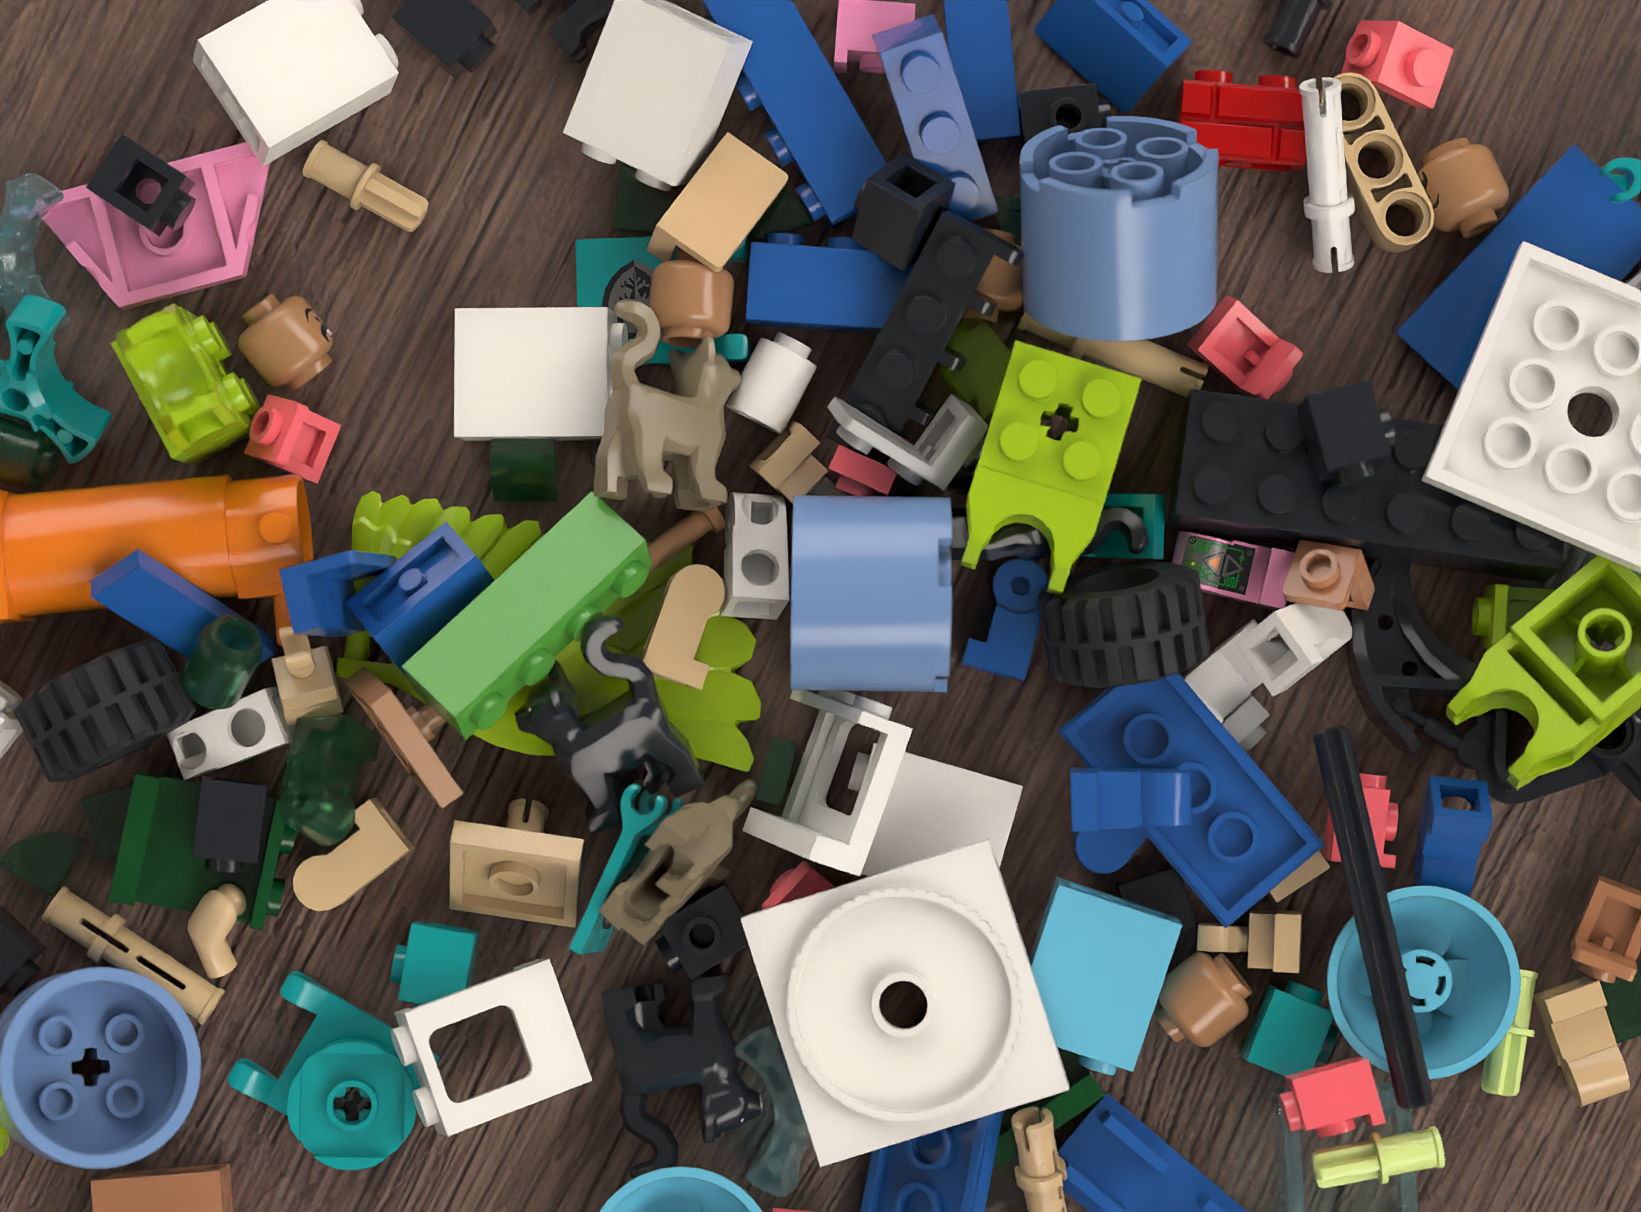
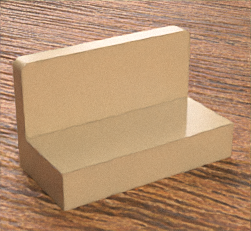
M727 132L657 223L647 251L661 261L666 262L670 261L681 248L714 272L721 271L784 188L788 180L787 173Z

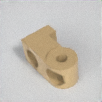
M694 564L680 568L670 576L663 590L639 657L654 675L695 690H702L710 665L694 660V656L707 619L719 611L725 597L723 580L710 567Z
M377 798L369 799L350 814V817L360 828L356 833L330 853L312 856L304 860L296 869L293 878L294 892L298 900L307 908L325 911L337 907L415 848Z
M1584 976L1534 994L1533 998L1558 1066H1561L1568 1087L1578 1106L1583 1107L1629 1090V1076L1606 1013L1605 1006H1607V1002L1600 981Z

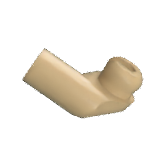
M229 883L222 884L217 890H209L202 897L188 920L187 930L207 976L210 978L222 977L231 972L237 965L225 937L236 923L237 916L246 910L247 900L239 887Z

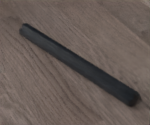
M1341 725L1324 728L1314 733L1313 740L1396 1103L1403 1110L1422 1108L1431 1104L1434 1097L1350 730L1346 726Z

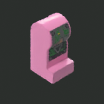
M1179 531L1172 563L1196 570L1199 573L1201 592L1277 611L1286 607L1287 600L1282 589L1295 553L1235 540L1231 542L1206 535Z

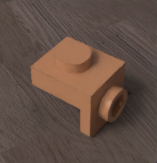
M1306 540L1299 541L1282 589L1285 599L1289 602L1333 610H1343L1346 607L1368 610L1375 591L1362 550Z
M1597 875L1569 943L1571 958L1580 962L1578 965L1580 971L1607 983H1614L1616 977L1633 981L1638 970L1636 960L1641 950L1640 890Z

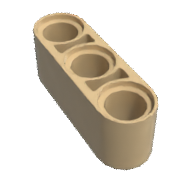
M1348 72L1337 75L1334 78L1341 81V91L1354 95L1359 101L1361 108L1360 117L1357 120H1342L1347 190L1354 196L1355 207L1376 246L1393 253L1407 251L1424 239L1432 229L1434 222L1432 204L1374 85L1361 74ZM1323 89L1319 93V104L1323 103ZM1366 148L1376 149L1385 156L1388 164L1385 177L1380 179L1370 178L1361 171L1358 164L1360 150ZM1399 205L1410 210L1415 219V230L1412 235L1406 237L1398 236L1389 229L1385 217L1386 211L1390 206Z

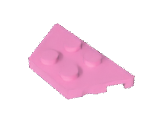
M247 142L167 163L195 183L189 195L196 199V203L189 217L178 230L174 231L167 226L160 237L96 196L86 188L88 184L29 199L31 208L66 245V248L76 260L97 280L99 286L114 303L123 310L246 278L270 163L265 166L261 165ZM149 182L142 187L140 198L143 203L151 204L155 201L161 192L160 184Z

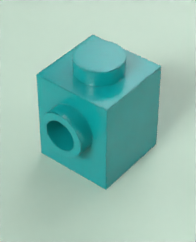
M417 920L411 923L408 946L397 945L392 963L390 982L401 984L398 1000L412 1002V1008L471 987L481 931L424 920Z
M1288 979L1284 990L1268 984L1240 1055L1246 1061L1283 1076L1312 1069L1316 1060L1325 1063L1333 1050L1339 1028L1331 1025L1334 1019L1331 1010L1320 1005L1324 993Z

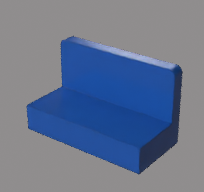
M1056 0L1035 27V33L1088 82L1091 84L1096 83L1097 90L1123 113H1128L1139 102L1156 80L1193 42L1148 0Z
M445 522L345 604L407 678L402 666L495 580L472 550L451 526Z
M352 550L279 570L293 633L345 637L365 631L363 624L345 604L356 594L354 581L383 573L397 561L396 556Z

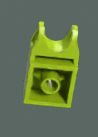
M173 303L162 311L154 313L137 322L132 327L117 333V340L112 342L111 345L172 459L196 466L250 437L249 430L253 416L261 407L245 378L239 379L234 372H229L224 359L231 356L232 353L214 321L209 323L204 315L197 317Z
M1015 342L966 502L969 539L961 566L975 570L980 553L988 545L993 534L1003 526L1013 523L1029 524L1044 535L1051 551V578L1047 592L1062 595L1071 566L1090 544L1095 534L1141 378L1023 342ZM1054 415L1061 416L1068 420L1067 425L1073 426L1074 432H1065L1061 441L1053 440L1047 437L1049 427L1041 425L1040 422L1042 420H1052Z
M1597 555L1515 623L1506 636L1486 651L1471 681L1447 705L1446 716L1456 726L1471 717L1481 716L1490 710L1501 708L1517 711L1527 718L1534 730V737L1528 743L1524 754L1509 769L1510 776L1507 778L1516 790L1540 775L1572 765L1641 707V579L1632 569ZM1591 641H1595L1600 648L1604 642H1608L1614 647L1612 651L1603 652L1594 649L1590 644Z

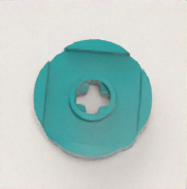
M358 1038L330 1042L321 1049L309 1054L292 1080L287 1098V1115L290 1128L297 1140L301 1141L304 1147L314 1154V1158L323 1164L341 1170L370 1168L388 1158V1155L395 1152L412 1131L417 1112L412 1091L416 1090L413 1077L407 1068L403 1066L397 1053L386 1049L381 1044ZM347 1087L359 1088L360 1095L370 1098L371 1109L361 1110L359 1120L356 1121L346 1120L345 1110L335 1108L334 1098L345 1096Z

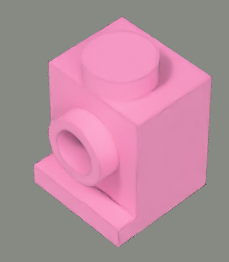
M839 0L834 73H846L847 61L860 62L859 70L884 74L872 35L914 21L915 4L872 0Z

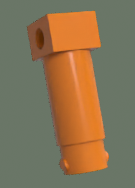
M229 474L26 494H16L0 489V625L35 621V615L107 609V607L91 598V580L139 549L214 598L238 596L239 599L273 596L277 644L283 647L278 629L292 625L279 570L313 561L311 519L303 478L300 474L232 480Z

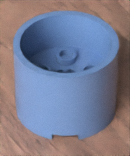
M1106 117V128H1092L1068 134L1067 128L1058 125L1037 134L1023 146L1020 153L1021 249L1024 253L1022 257L1023 306L1031 318L1053 331L1073 337L1100 341H1135L1158 338L1188 329L1198 324L1212 312L1217 300L1218 150L1207 149L1197 143V130L1179 123L1156 118Z
M794 495L791 690L947 692L946 676H949L952 605L951 553H949V546L952 544L950 497Z
M106 967L86 968L54 974L31 984L30 987L22 991L11 1001L0 1016V1123L18 1143L38 1156L84 1168L102 1169L126 1165L144 1158L164 1145L181 1127L193 1106L201 1073L200 1049L193 1025L181 1005L170 993L154 981L140 974ZM88 1048L90 1059L100 1060L102 1067L101 1073L91 1074L89 1085L84 1086L83 1076L72 1074L71 1064L72 1061L82 1060L84 1049Z

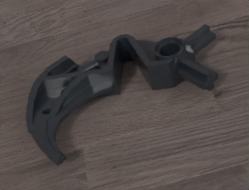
M1382 559L1375 560L1369 569L1375 591L1368 610L1351 607L1349 610L1348 620L1352 627V638L1347 642V660L1352 684L1367 717L1398 750L1413 755L1423 746L1414 732L1402 720L1404 717L1420 727V733L1451 752L1458 766L1464 769L1475 770L1477 781H1487L1489 797L1496 802L1508 805L1526 803L1604 777L1610 772L1641 802V707L1614 729L1616 738L1612 749L1605 750L1595 745L1572 765L1540 775L1518 790L1507 780L1510 776L1506 769L1507 709H1493L1481 716L1473 717L1476 726L1463 736L1435 717L1430 716L1427 718L1413 709L1409 696L1454 698L1471 681L1479 665L1443 643L1425 623L1413 599L1409 574L1411 564ZM1385 616L1390 619L1392 625L1389 630H1382L1378 626L1379 617ZM1404 663H1411L1415 666L1416 673L1414 676L1404 675L1402 672Z

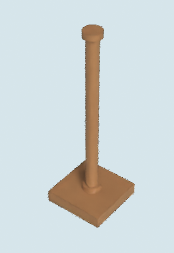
M717 508L704 512L693 511L648 543L647 547L653 566L649 569V574L710 530L717 534L724 529L727 524ZM362 667L343 681L413 782L439 807L443 809L463 794L428 744L435 738L432 731L446 722L428 703L418 710L413 706L405 710L393 692L365 667Z

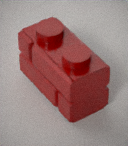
M1198 70L1195 71L1194 80L1184 79L1178 90L1175 122L1197 130V143L1207 149L1218 150V167L1299 173L1306 166L1307 157L1302 99L1299 89L1296 88L1295 78L1281 75H1263L1258 77V85L1232 83L1233 74L1230 72Z

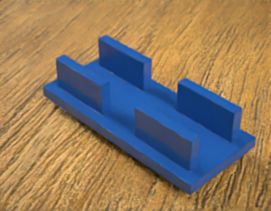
M1107 1092L1104 1093L1105 1096L1095 1103L1057 1149L1058 1156L1065 1161L1067 1179L1062 1180L1063 1190L1088 1212H1248Z

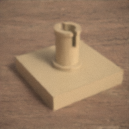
M517 799L509 804L506 828L454 821L450 840V909L576 928L580 907L584 839L544 834L549 811L544 804L532 800L527 823H525L524 816L526 799Z

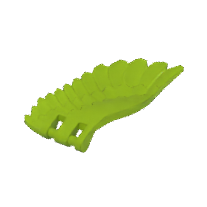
M371 491L361 497L355 511L352 524V550L396 556L398 561L443 523L447 522L477 556L493 579L496 580L545 534L541 533L538 521L525 520L507 528L505 517L502 514H487L475 521H470V512L467 507L451 506L443 510L438 499L426 498L411 504L409 498L403 494L383 503L381 502L380 494ZM689 545L650 573L643 585L634 594L626 598L620 596L602 613V617L619 616L624 621V627L607 641L606 646L609 651L636 658L640 657L665 585L670 576L678 569L692 565L693 546ZM379 575L354 581L356 594ZM719 609L717 613L707 619L694 656V660L710 665L702 690H695L654 675L657 692L665 704L669 721L688 739L695 757L746 773L752 768L754 757L748 740L738 729L740 722L755 721L760 718L761 701L752 681L737 675L735 670L752 658L756 639L747 624L734 617L720 616ZM365 627L363 632L346 636L344 658L337 657L336 677L348 678L362 667H365L382 683H390L422 703L427 704L413 690L408 678L405 677L393 661L392 664L369 661L372 635ZM573 640L555 659L561 664L575 690L579 711L583 716L600 709L628 691L629 685L626 679L599 674L584 661L580 648L581 641L576 642ZM549 673L534 685H524L507 701L508 706L504 714L495 724L485 730L477 729L473 735L495 746L520 753L556 756L549 743L534 734L520 731L514 714L525 704L530 690L548 679Z

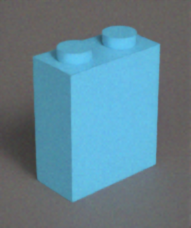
M1056 876L1029 956V962L1058 1048L1080 1054L1079 1064L1103 1074L1115 1075L1117 1067L1133 1072L1182 928L1178 916Z

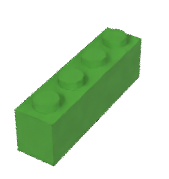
M593 491L402 666L413 690L465 740L477 729L485 730L495 724L504 714L509 699L524 685L531 686L542 680L552 669L555 657L573 640L576 642L581 641L584 630L594 620L602 618V613L620 596L622 598L631 596L646 581L649 569L653 566L646 540L599 497L593 496Z

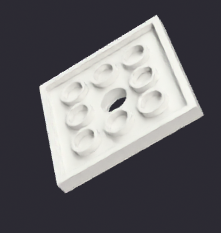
M1523 241L1514 256L1421 481L1641 573V290ZM1581 393H1593L1602 397L1608 403L1612 412V422L1606 434L1600 437H1588L1573 428L1568 419L1567 407L1569 401L1574 396Z
M990 838L744 915L740 918L820 1167L1069 1090L1070 1085ZM897 981H909L919 986L925 993L928 1009L925 1018L917 1026L899 1028L890 1024L883 1017L879 1007V1000L883 990L890 984Z

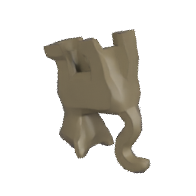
M626 298L617 302L614 306L613 314L632 322L637 329V336L624 344L614 354L610 371L612 393L605 406L604 433L596 455L593 496L616 500L626 499L628 490L626 479L639 480L643 491L651 493L654 498L661 499L670 495L673 480L663 471L662 460L671 461L674 471L675 489L673 494L676 508L704 512L727 503V489L716 480L715 467L726 439L723 407L730 394L736 391L740 385L741 377L739 372L730 368L723 355L715 352L713 337L706 336L693 352L685 354L680 350L669 351L668 357L677 395L639 383L634 370L653 357L661 337L659 320L653 310L639 300Z
M747 779L740 783L729 796L724 795L709 804L698 802L683 805L672 816H668L645 844L650 850L635 873L627 882H622L615 888L598 912L617 930L620 931L623 928L644 945L656 934L667 917L676 913L684 903H692L708 887L725 882L731 871L719 864L733 847L732 826L748 810L758 794L756 782Z

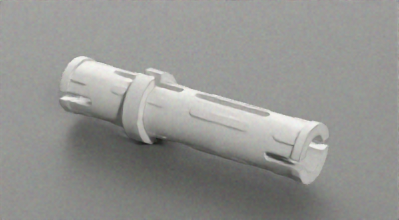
M1322 77V104H1319V92L1316 89L1315 78L1306 80L1299 85V93L1302 99L1309 196L1304 199V213L1312 221L1313 268L1319 272L1332 273L1330 251L1332 247H1335V259L1338 263L1339 272L1354 266L1349 216L1355 212V203L1352 193L1347 192L1340 94L1342 89L1341 81L1336 78Z

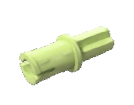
M1520 969V997L1515 1017L1502 1041L1484 1061L1481 1087L1487 1093L1511 1097L1516 1096L1519 1092L1527 1037H1534L1535 1033L1534 1030H1529L1535 982L1538 979V973Z
M1434 1125L1429 1126L1427 1129L1380 1137L1378 1132H1371L1369 1140L1318 1149L1312 1153L1311 1166L1314 1179L1321 1188L1376 1178L1380 1184H1386L1389 1181V1176L1434 1167L1443 1168L1445 1166V1156L1439 1131Z

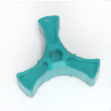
M25 295L5 323L10 338L11 352L9 359L0 360V413L12 415L31 423L35 432L38 429L42 430L59 447L68 463H76L86 457L95 447L109 425L112 414L91 404L72 389L74 383L65 380L57 366L53 353L56 345L53 337L56 327L66 314V309L51 300L34 295Z

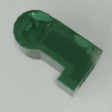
M350 715L297 718L281 785L282 792L279 801L281 820L287 826L317 845L330 846L342 840L351 830L355 821L356 809L352 799L361 763L364 761H376L382 737Z

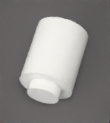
M780 332L777 333L773 342L761 337L740 376L741 382L739 387L731 394L725 406L754 423L782 435L817 368L815 364L807 360L812 349Z

